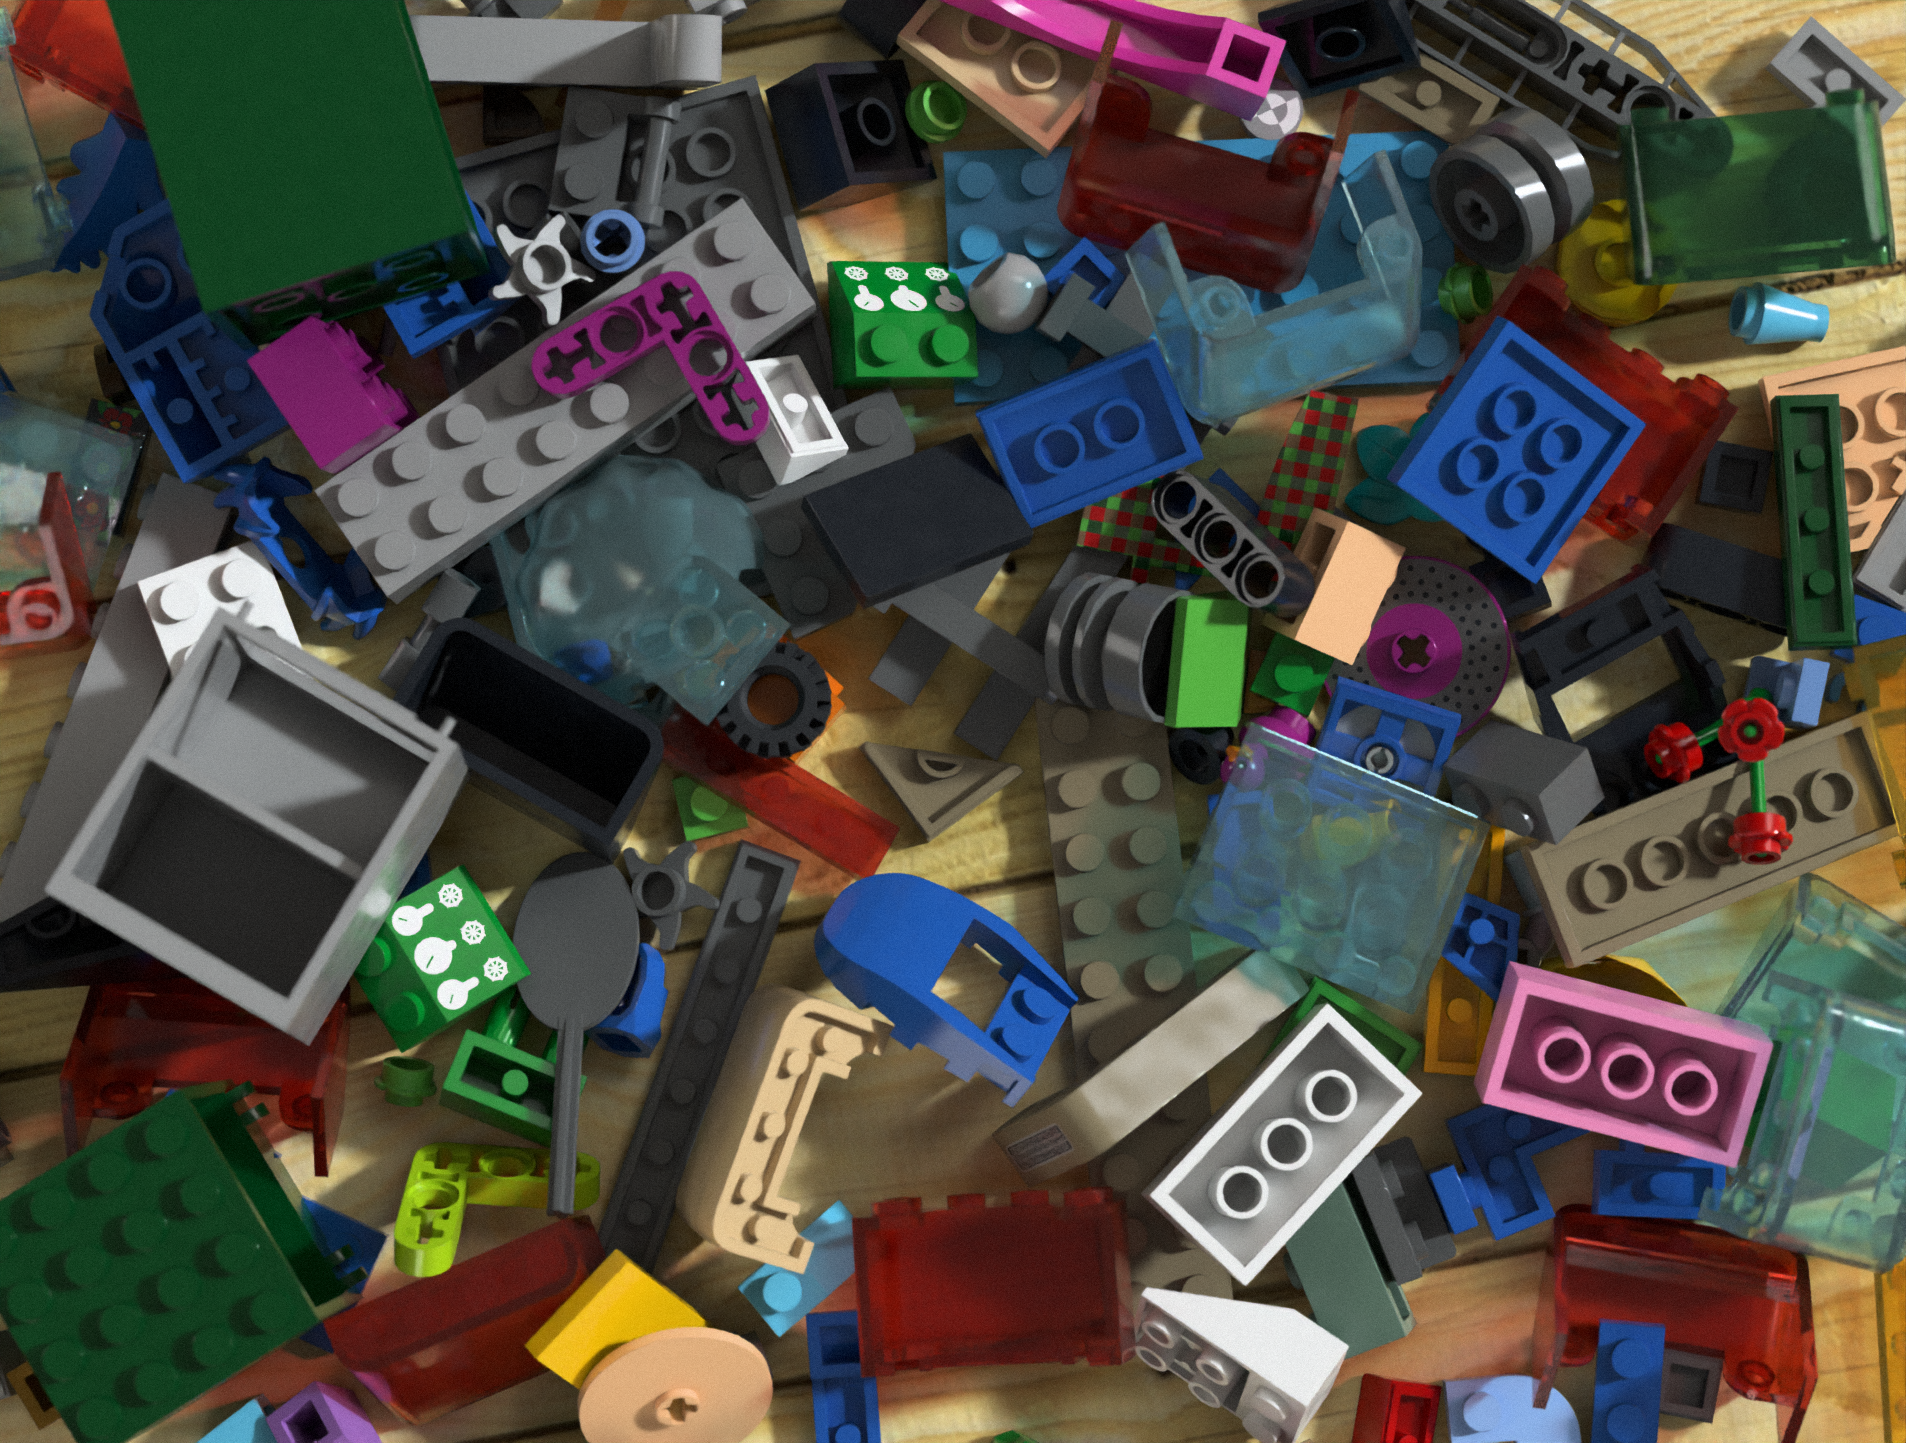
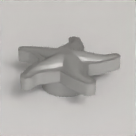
M562 215L551 218L540 228L532 240L514 236L506 225H499L492 231L494 240L502 256L510 265V269L501 285L490 288L488 291L489 298L495 301L528 295L540 308L542 323L547 328L559 322L562 301L561 287L571 281L588 284L596 278V273L592 269L570 258L567 250L560 244V231L565 225V218Z

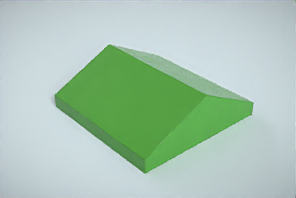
M1229 590L1177 597L1165 726L1174 728L1237 727L1242 717L1253 608L1240 602Z

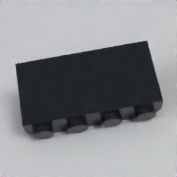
M468 618L447 620L433 631L392 699L396 704L414 713L417 721L436 732L439 731L447 716L456 721L447 738L459 746L471 776L467 783L611 864L615 862L630 836L663 759V738L658 727L650 719Z

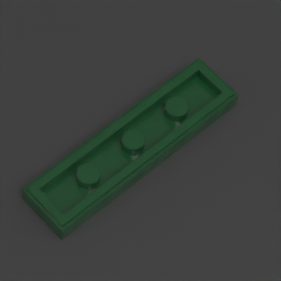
M1839 394L1778 395L1770 401L1788 651L1853 649L1858 644Z

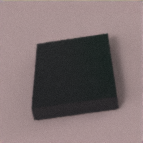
M971 433L806 494L801 505L802 511L862 609L869 608L1030 544L1034 534Z

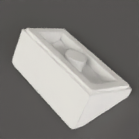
M798 354L745 362L763 392L770 409V425L765 435L755 443L779 486L792 483L847 454L849 448ZM737 373L734 384L744 382L740 373ZM732 388V398L748 429L754 426L751 415L759 408L754 402L744 406Z

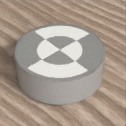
M1273 78L1266 99L1251 122L1240 117L1239 121L1244 132L1250 138L1279 140L1285 137H1292L1302 120L1303 102L1298 91L1290 83Z

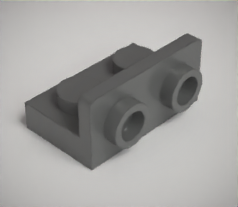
M1404 1136L1371 1149L1352 1170V1173L1397 1285L1400 1286L1422 1277V1269L1453 1258L1456 1255V1247L1412 1139Z

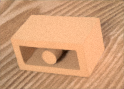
M1314 507L1293 553L1307 566L1313 575L1315 584L1313 599L1309 606L1297 616L1285 618L1266 613L1261 624L1353 665L1360 648L1369 637L1372 621L1382 599L1396 578L1398 564L1406 548L1348 520Z

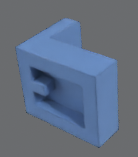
M1756 656L1750 661L1743 698H1747L1753 688H1764L1772 694L1774 699L1773 705L1778 710V721L1783 722L1784 728L1803 731L1815 727L1818 723L1830 663L1805 657L1790 663Z

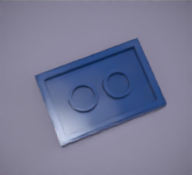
M1155 337L992 403L975 412L1005 486L1031 529L1204 459L1198 440Z

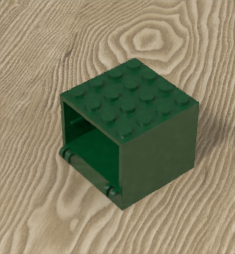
M231 1078L180 1088L0 1200V1316L76 1443H128L364 1298L355 1286L369 1277L363 1266L348 1274L339 1265L356 1255L350 1244L348 1243L332 1253L326 1243L328 1241L304 1202L301 1192L281 1159L276 1158L273 1153L276 1151L257 1121L271 1113L264 1102L250 1109L244 1098L252 1096L257 1092L251 1080L239 1086H236Z

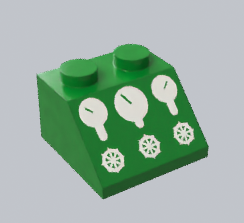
M830 261L827 263L833 389H884L888 386L891 389H954V385H963L978 378L975 315L970 308L969 299L957 274L949 272L948 262Z
M464 864L396 902L353 972V975L401 1053L440 1035L531 974Z

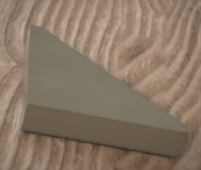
M868 741L859 746L861 752L928 842H931L1024 772L1016 763L1012 764L942 752L890 746Z

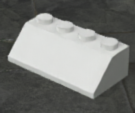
M1328 1003L1315 1005L1143 1190L1141 1195L1187 1239L1243 1286H1247L1423 1093Z

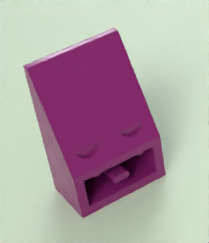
M310 316L247 360L321 470L333 474L345 470L420 418L417 410L400 388L394 391L387 382L384 383L378 374L385 367V364L365 336L358 338L351 329L345 332L337 322L330 325Z

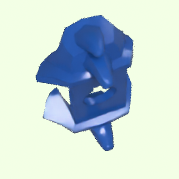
M266 456L257 463H236L223 466L214 471V478L216 480L230 483L216 496L213 501L214 507L217 509L225 507L238 508L239 516L233 526L238 534L248 536L313 611L311 618L314 621L324 618L320 624L321 630L326 632L338 631L346 626L354 625L353 638L355 640H360L368 635L376 624L378 614L385 608L388 599L386 594L376 586L372 574L353 547L344 565L333 562L285 506L284 497L312 493L313 487L310 481L304 476L292 474L272 465L270 458ZM279 536L290 538L299 545L305 557L303 569L295 567L288 560L283 549V541Z

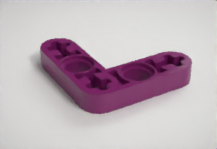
M669 271L647 281L546 339L537 347L532 357L531 369L536 382L543 391L555 398L568 399L585 392L666 345L711 424L723 440L733 445L745 446L757 442L765 435L770 425V409L763 392L699 283L692 276L682 271ZM670 287H674L675 291L679 294L686 293L687 291L692 293L693 297L687 300L686 307L696 326L704 317H707L711 323V326L691 331L679 344L675 343L672 336L685 332L677 316L672 311L663 314L658 311V308L665 303L662 292ZM617 317L632 321L638 331L634 345L629 350L621 353L607 350L600 340L604 324ZM588 333L594 352L605 363L593 370L591 360L587 357L572 367L576 378L571 382L564 384L558 376L548 380L545 373L552 368V362L549 357L560 351L566 359H569L585 351L576 339ZM704 341H714L720 344L727 353V361L724 368L718 374L712 376H702L696 373L689 364L692 349L698 343ZM736 373H740L744 379V382L732 384V388L739 401L744 406L754 402L759 408L751 415L754 426L745 431L737 423L731 424L728 427L723 423L722 420L730 415V410L721 392L717 393L712 400H709L704 393L707 390L724 386Z

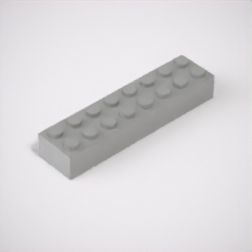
M743 198L314 490L388 598L399 604L441 575L446 569L451 568L697 399L666 345L577 396L568 399L555 398L545 393L538 385L531 369L532 357L537 347L546 339L654 277L669 271H682L692 276L699 283L744 362L753 361L818 316L815 301ZM670 287L662 292L665 303L658 308V311L661 314L672 311L677 316L685 332L672 336L676 344H679L691 331L711 326L707 317H704L697 326L693 322L686 307L687 300L693 297L690 291L679 294L675 291L674 287ZM617 317L604 324L600 340L607 350L621 353L629 350L634 345L638 331L632 321ZM588 333L576 339L585 351L569 359H566L560 351L549 357L552 362V368L545 373L548 380L558 376L564 384L571 382L576 378L572 367L587 357L591 360L593 370L605 363L594 352ZM714 341L698 343L692 349L689 357L691 368L702 376L718 374L724 368L727 361L726 350Z

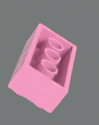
M1509 961L1474 1085L1482 1103L1736 1168L1774 1044L1758 1025Z

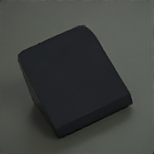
M492 544L478 548L451 567L481 588L463 618L472 620L508 610L507 606H509Z

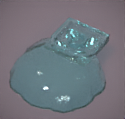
M643 454L617 455L596 468L587 479L568 486L548 500L534 527L530 547L522 557L513 580L516 607L522 616L525 635L530 646L543 660L630 709L642 708L648 705L645 686L654 681L706 725H709L791 626L790 623L738 581L740 572L743 569H761L764 564L762 533L750 508L731 492L714 487L707 477L682 460L671 458H652Z

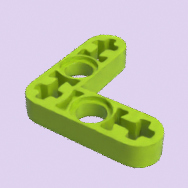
M437 1142L420 1148L412 1161L394 1228V1265L399 1271L416 1277H431L448 1270L454 1261L467 1204L547 1209L551 1149ZM582 1152L576 1153L573 1210L588 1208L595 1204L600 1197V1163L593 1156ZM500 1175H512V1176H515V1177H499V1176H500ZM427 1207H440V1208H443V1209L428 1210V1209H423V1208H427ZM421 1237L428 1238V1244H421Z

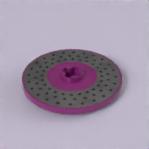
M1403 556L1398 564L1396 578L1387 589L1372 621L1369 637L1360 648L1353 665L1335 658L1324 684L1330 697L1332 696L1337 678L1340 676L1461 714V722L1456 737L1477 725L1489 713L1506 684L1511 662V640L1507 621L1501 607L1489 589L1470 572L1458 565L1434 557ZM1422 635L1426 636L1430 641L1425 649L1427 655L1431 657L1429 663L1424 667L1415 662L1409 665L1408 668L1403 666L1399 661L1405 653L1403 648L1398 645L1401 639L1407 636L1412 640H1416Z

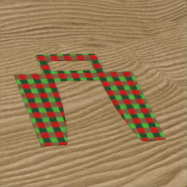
M1310 390L1283 443L1267 484L1257 519L1292 553H1294L1314 507L1330 514L1334 513L1359 399ZM1163 476L1084 507L1076 546L1134 556L1129 580L1136 581L1139 586L1147 583L1151 566L1216 578L1180 542L1154 538L1157 518L1153 514L1151 499L1156 484ZM1278 573L1273 576L1271 582L1278 583Z

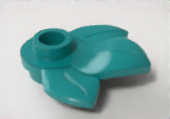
M1425 412L1413 424L1409 434L1389 425H1374L1363 428L1358 432L1356 442L1357 453L1369 477L1355 486L1345 497V503L1355 514L1374 524L1384 526L1395 525L1411 516L1424 522L1443 520L1386 479L1430 413Z

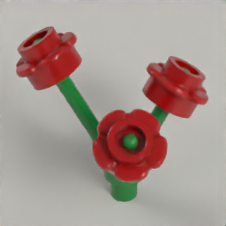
M1760 687L1753 688L1747 698L1737 699L1730 703L1724 709L1722 718L1695 734L1681 722H1675L1669 726L1664 724L1654 726L1653 731L1649 733V743L1644 747L1646 761L1653 773L1661 779L1667 777L1679 784L1687 782L1690 779V773L1702 766L1703 755L1700 747L1719 738L1721 745L1727 752H1735L1738 754L1739 759L1749 762L1752 813L1739 816L1733 821L1734 834L1728 838V846L1734 852L1741 854L1743 862L1752 865H1767L1779 861L1781 853L1788 850L1789 846L1793 844L1792 834L1786 832V819L1779 814L1766 812L1764 759L1768 756V752L1771 749L1779 748L1784 738L1785 728L1783 722L1778 721V710L1773 705L1774 699L1772 694Z

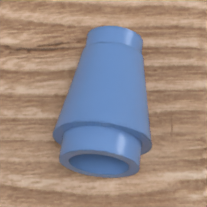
M608 209L596 213L586 222L581 232L580 246L585 259L594 268L607 273L621 274L628 271L640 259L645 246V236L640 223L632 215L622 210ZM612 243H622L627 248L619 256L614 253L604 256L605 249Z

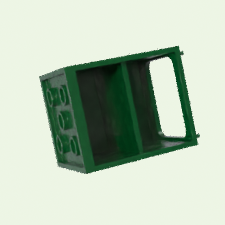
M105 0L204 314L243 351L276 341L310 316L330 324L491 273L405 0Z

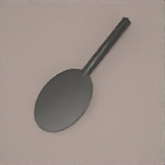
M576 852L562 856L548 865L538 875L521 904L513 936V945L531 972L529 976L517 983L520 994L532 1014L543 1025L558 1032L547 1216H557L558 1219H566L567 1216H573L583 1033L598 1025L609 1016L623 998L635 970L640 941L638 911L628 883L617 867L590 852Z

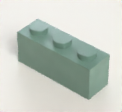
M1351 1171L1285 1243L1288 1253L1283 1255L1284 1266L1291 1283L1297 1290L1304 1288L1313 1312L1309 1314V1319L1349 1346L1344 1360L1406 1337L1417 1325L1401 1285H1397Z

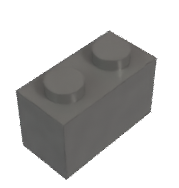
M1490 720L1442 765L1452 791V801L1460 815L1473 821H1482L1510 830L1517 835L1529 836L1553 845H1557L1605 798L1586 747L1494 720Z

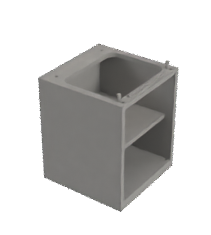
M245 600L237 615L218 606L44 891L106 929L310 1046L471 776L458 744L447 738L456 723L455 720L447 716L439 731H434L415 719L416 715L271 630L267 629L264 632L245 621L254 607L252 602Z

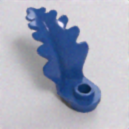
M134 91L110 111L103 130L91 137L76 142L70 150V159L81 173L61 179L56 186L57 192L67 199L70 204L54 207L47 215L48 220L59 224L46 227L42 233L43 238L50 242L42 245L40 251L46 256L44 266L48 271L59 272L67 269L73 273H79L81 271L80 262L91 269L98 268L101 265V257L98 251H102L108 258L110 256L107 251L114 228L138 215V210L145 211L166 199L162 178Z

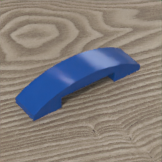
M871 1308L806 1314L816 1443H881Z

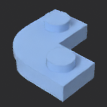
M1505 1373L1442 1380L1449 1443H1495L1513 1441V1443H1581L1580 1428L1572 1407L1555 1388L1539 1379L1525 1374Z

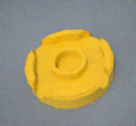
M1613 199L1599 203L1597 206H1593L1592 213L1583 226L1561 242H1558L1556 246L1554 273L1560 294L1577 314L1597 325L1623 328L1644 322L1669 302L1680 282L1683 256L1679 242L1676 243L1675 236L1669 229L1670 225L1661 214L1639 202Z

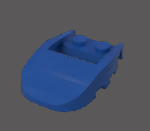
M884 873L872 875L852 883L835 899L815 933L814 948L818 963L825 976L849 1001L860 1010L871 1007L876 1008L895 1025L889 1034L892 1038L910 1050L919 1042L948 1059L944 1069L962 1080L968 1082L978 1072L1006 1092L1002 1102L1014 1108L1034 1083L1035 1075L1070 1009L1080 997L1011 924L970 899L942 885L914 875ZM959 943H962L969 949L977 943L1002 964L998 974L1009 982L982 1030L960 1011L931 992Z

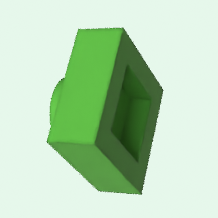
M734 764L672 779L686 841L693 842L750 828Z

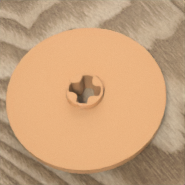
M674 1328L658 1331L632 1340L602 1359L589 1373L580 1389L577 1403L578 1417L582 1432L589 1443H739L760 1424L766 1415L772 1400L773 1385L769 1367L764 1356L747 1340L735 1334L713 1328Z

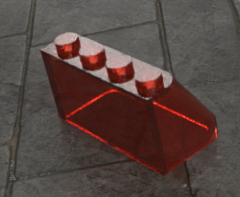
M589 1214L566 1218L453 1265L442 1274L425 1277L323 1321V1324L337 1358L388 1413L403 1424L422 1425L552 1371L539 1362L525 1345L607 1258Z

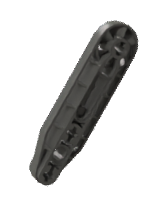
M1405 0L1411 22L1414 18L1461 47L1454 60H1451L1415 38L1419 51L1499 97V106L1505 110L1516 106L1531 109L1513 98L1520 84L1563 109L1569 114L1560 128L1576 144L1582 157L1687 184H1705L1714 180L1730 163L1733 155V137L1729 128L1712 112L1655 45L1582 0H1553L1561 5L1554 18L1525 0H1476L1534 35L1535 38L1532 42L1529 41L1530 35L1513 28L1489 13L1487 9L1479 4L1473 7L1463 0ZM1450 3L1468 14V21L1493 33L1511 44L1512 48L1521 53L1525 49V54L1521 56L1445 8ZM1566 10L1571 11L1615 38L1609 50L1606 51L1559 22ZM1620 43L1643 55L1663 77L1664 81L1662 84L1616 57L1614 53ZM1468 51L1515 80L1508 93L1503 92L1459 65L1466 52ZM1589 74L1596 75L1600 79L1597 90L1593 95L1587 94L1582 90L1585 79ZM1621 89L1627 95L1614 112L1608 107ZM1640 104L1651 107L1659 117V128L1655 130L1639 128L1632 120L1631 107ZM1576 117L1620 144L1622 148L1617 152L1590 145L1567 131V129ZM1677 123L1682 128L1674 136L1673 142L1668 145L1662 140ZM1698 139L1708 145L1705 149V157L1701 161H1697L1690 156L1693 152V144ZM1630 150L1631 152L1635 153V154L1638 155L1639 157L1633 156V155H1629V154H1627V153H1628V151Z

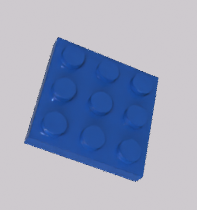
M1497 316L1386 479L1522 577L1537 584L1647 424L1512 322Z

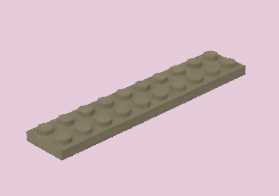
M1034 698L1066 983L1080 996L1076 1004L1070 1009L1077 1079L1079 1081L1197 990L1167 729L1164 723L1118 714L1115 709L1105 711L1061 702L1059 698L1052 705H1049L1040 698ZM1207 1072L1121 1140L1087 1162L1108 1337L1131 1334L1141 1294L1147 1287L1233 1300L1230 1274L1187 1239L1141 1195L1143 1190L1212 1117Z

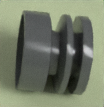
M1086 572L1074 578L1059 596L1050 617L1045 641V671L1053 693L1061 702L1105 711L1115 709L1118 714L1165 723L1177 597L1195 595V593L1149 583H1143L1139 586L1136 581L1092 572Z

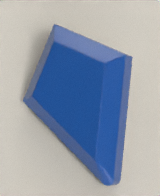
M1458 890L1434 950L1497 1004L1509 961L1517 963L1520 914L1465 891Z

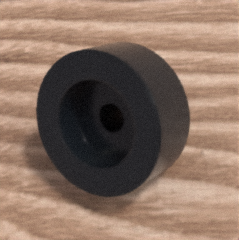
M1231 727L1178 728L1172 733L1168 743L1169 754L1173 764L1185 778L1196 784L1208 785L1220 778V766L1223 759L1227 756L1225 749L1228 746H1234L1232 743L1234 741L1233 730Z

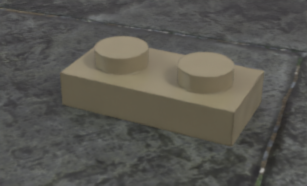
M1419 51L1421 67L1360 84L1358 87L1359 94L1418 129L1428 132L1446 143L1449 147L1463 138L1474 135L1479 126L1490 120L1500 104L1499 97Z

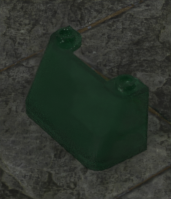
M1864 88L1825 91V103L1813 105L1811 108L1683 119L1670 118L1668 106L1632 109L1630 110L1631 121L1615 123L1625 275L1636 285L1678 284L1865 267L1896 262L1895 231L1879 104L1877 99H1865Z

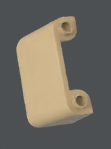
M767 983L759 986L749 996L744 1005L680 1180L675 1201L677 1212L681 1219L701 1237L719 1248L804 1274L815 1243L800 1236L793 1226L792 1215L798 1216L802 1204L778 1195L780 1186L822 1071L847 1079L851 1067L846 1064L854 1057L864 1053L883 1057L893 1026L779 983Z

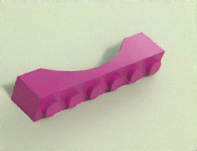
M939 0L1250 122L1266 99L1286 40L1227 17L1198 15L1170 10L1135 0Z

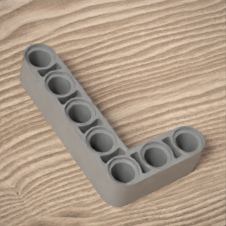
M668 14L651 22L409 15L431 84L568 87V85L584 88L702 90L722 83V16Z

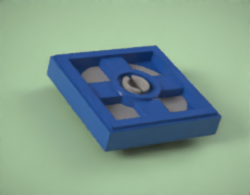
M1338 676L1310 759L1308 772L1300 789L1299 799L1346 814H1368L1388 810L1395 821L1397 830L1421 837L1444 772L1442 765L1448 760L1461 722V714Z

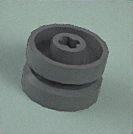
M1516 106L1498 113L1479 126L1474 135L1459 140L1439 154L1430 168L1429 192L1438 219L1441 221L1449 238L1468 258L1486 270L1503 274L1522 270L1543 255L1549 245L1561 242L1583 226L1592 213L1594 189L1587 164L1576 144L1559 125L1536 110Z

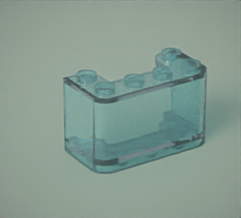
M1770 969L1762 1001L1774 1004L1779 1010L1781 1027L1771 1024L1768 1037L1783 1042L1747 1166L1737 1164L1736 1168H1728L1727 1174L1734 1177L1735 1180L1725 1189H1715L1706 1186L1697 1217L1743 1239L1877 1274H1885L1892 1270L1896 1264L1900 1263L1906 1255V1008Z

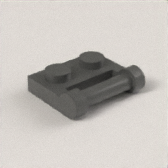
M568 85L548 206L550 215H558L566 211L571 218L589 220L600 211L617 209L632 215L640 223L642 229L661 230L665 209L659 207L664 172L672 125L679 123L682 103L659 96L642 97ZM630 119L646 121L647 125L634 202L617 201Z

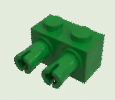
M512 986L496 997L481 1034L469 1029L466 1030L443 1084L438 1105L551 1149L558 1032L551 1031L541 1058L517 1049L532 1012L525 1004L522 996H520L514 1009L510 1008L517 989ZM583 1033L582 1057L590 1040L585 1033ZM582 1074L580 1084V1097L582 1095L584 1086L588 1078L587 1076H584Z

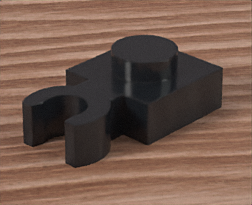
M1464 535L1469 548L1484 557V561L1469 566V572L1478 578L1495 597L1502 609L1507 624L1552 607V601L1542 576L1537 584L1532 583Z

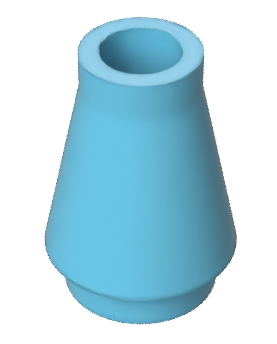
M1760 282L1754 283L1752 287L1740 286L1733 296L1729 311V330L1731 335L1742 337L1747 345L1797 341L1819 343L1824 339L1829 324V310L1826 305L1809 302Z

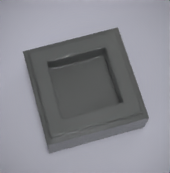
M1664 1347L1659 1413L1712 1424L1724 1360Z

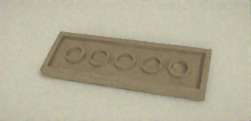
M1868 710L1854 713L1784 741L1779 748L1771 749L1768 752V756L1764 759L1766 812L1783 816L1786 819V832L1793 836V844L1789 846L1788 850L1781 853V859L1775 863L1767 865L1747 864L1742 861L1741 854L1734 852L1728 846V838L1734 834L1733 821L1739 816L1752 813L1749 762L1742 761L1741 759L1689 779L1685 783L1674 785L1579 823L1557 845L1537 840L1520 847L1566 969L1576 968L1906 833V808Z

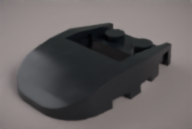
M1640 563L1630 567L1632 572L1523 632L1517 630L1510 634L1533 719L1541 733L1545 736L1588 749L1605 797L1591 811L1595 817L1679 784L1667 777L1664 779L1657 777L1646 761L1644 747L1649 743V733L1653 731L1654 726L1658 724L1669 726L1675 722H1681L1695 734L1722 718V713L1728 706L1722 684L1726 683V680L1716 659L1709 657L1694 634L1695 628L1682 609L1670 605L1654 582L1659 580L1660 577L1654 568ZM1660 635L1680 679L1580 735L1571 738L1551 695ZM1719 738L1701 746L1703 763L1699 769L1690 773V779L1739 760L1738 754L1727 752L1721 745Z

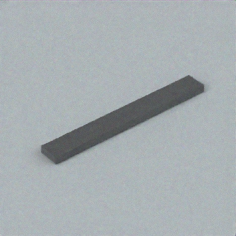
M740 840L719 898V908L713 914L578 1288L616 1249L649 1274H653L676 1210L675 1200L680 1180L744 1005L758 984L802 861L748 841Z

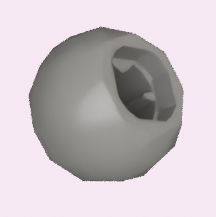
M1007 252L997 257L985 267L970 284L968 291L970 308L979 323L992 332L1007 335L1023 332L1039 320L1047 305L1048 289L1046 279L1037 264L1026 256Z

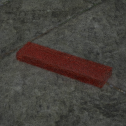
M683 695L678 699L660 730L664 745L662 759L664 764L857 881L875 874L900 830V827L786 758L781 759V757L760 758L757 755L740 749L721 728L716 715Z

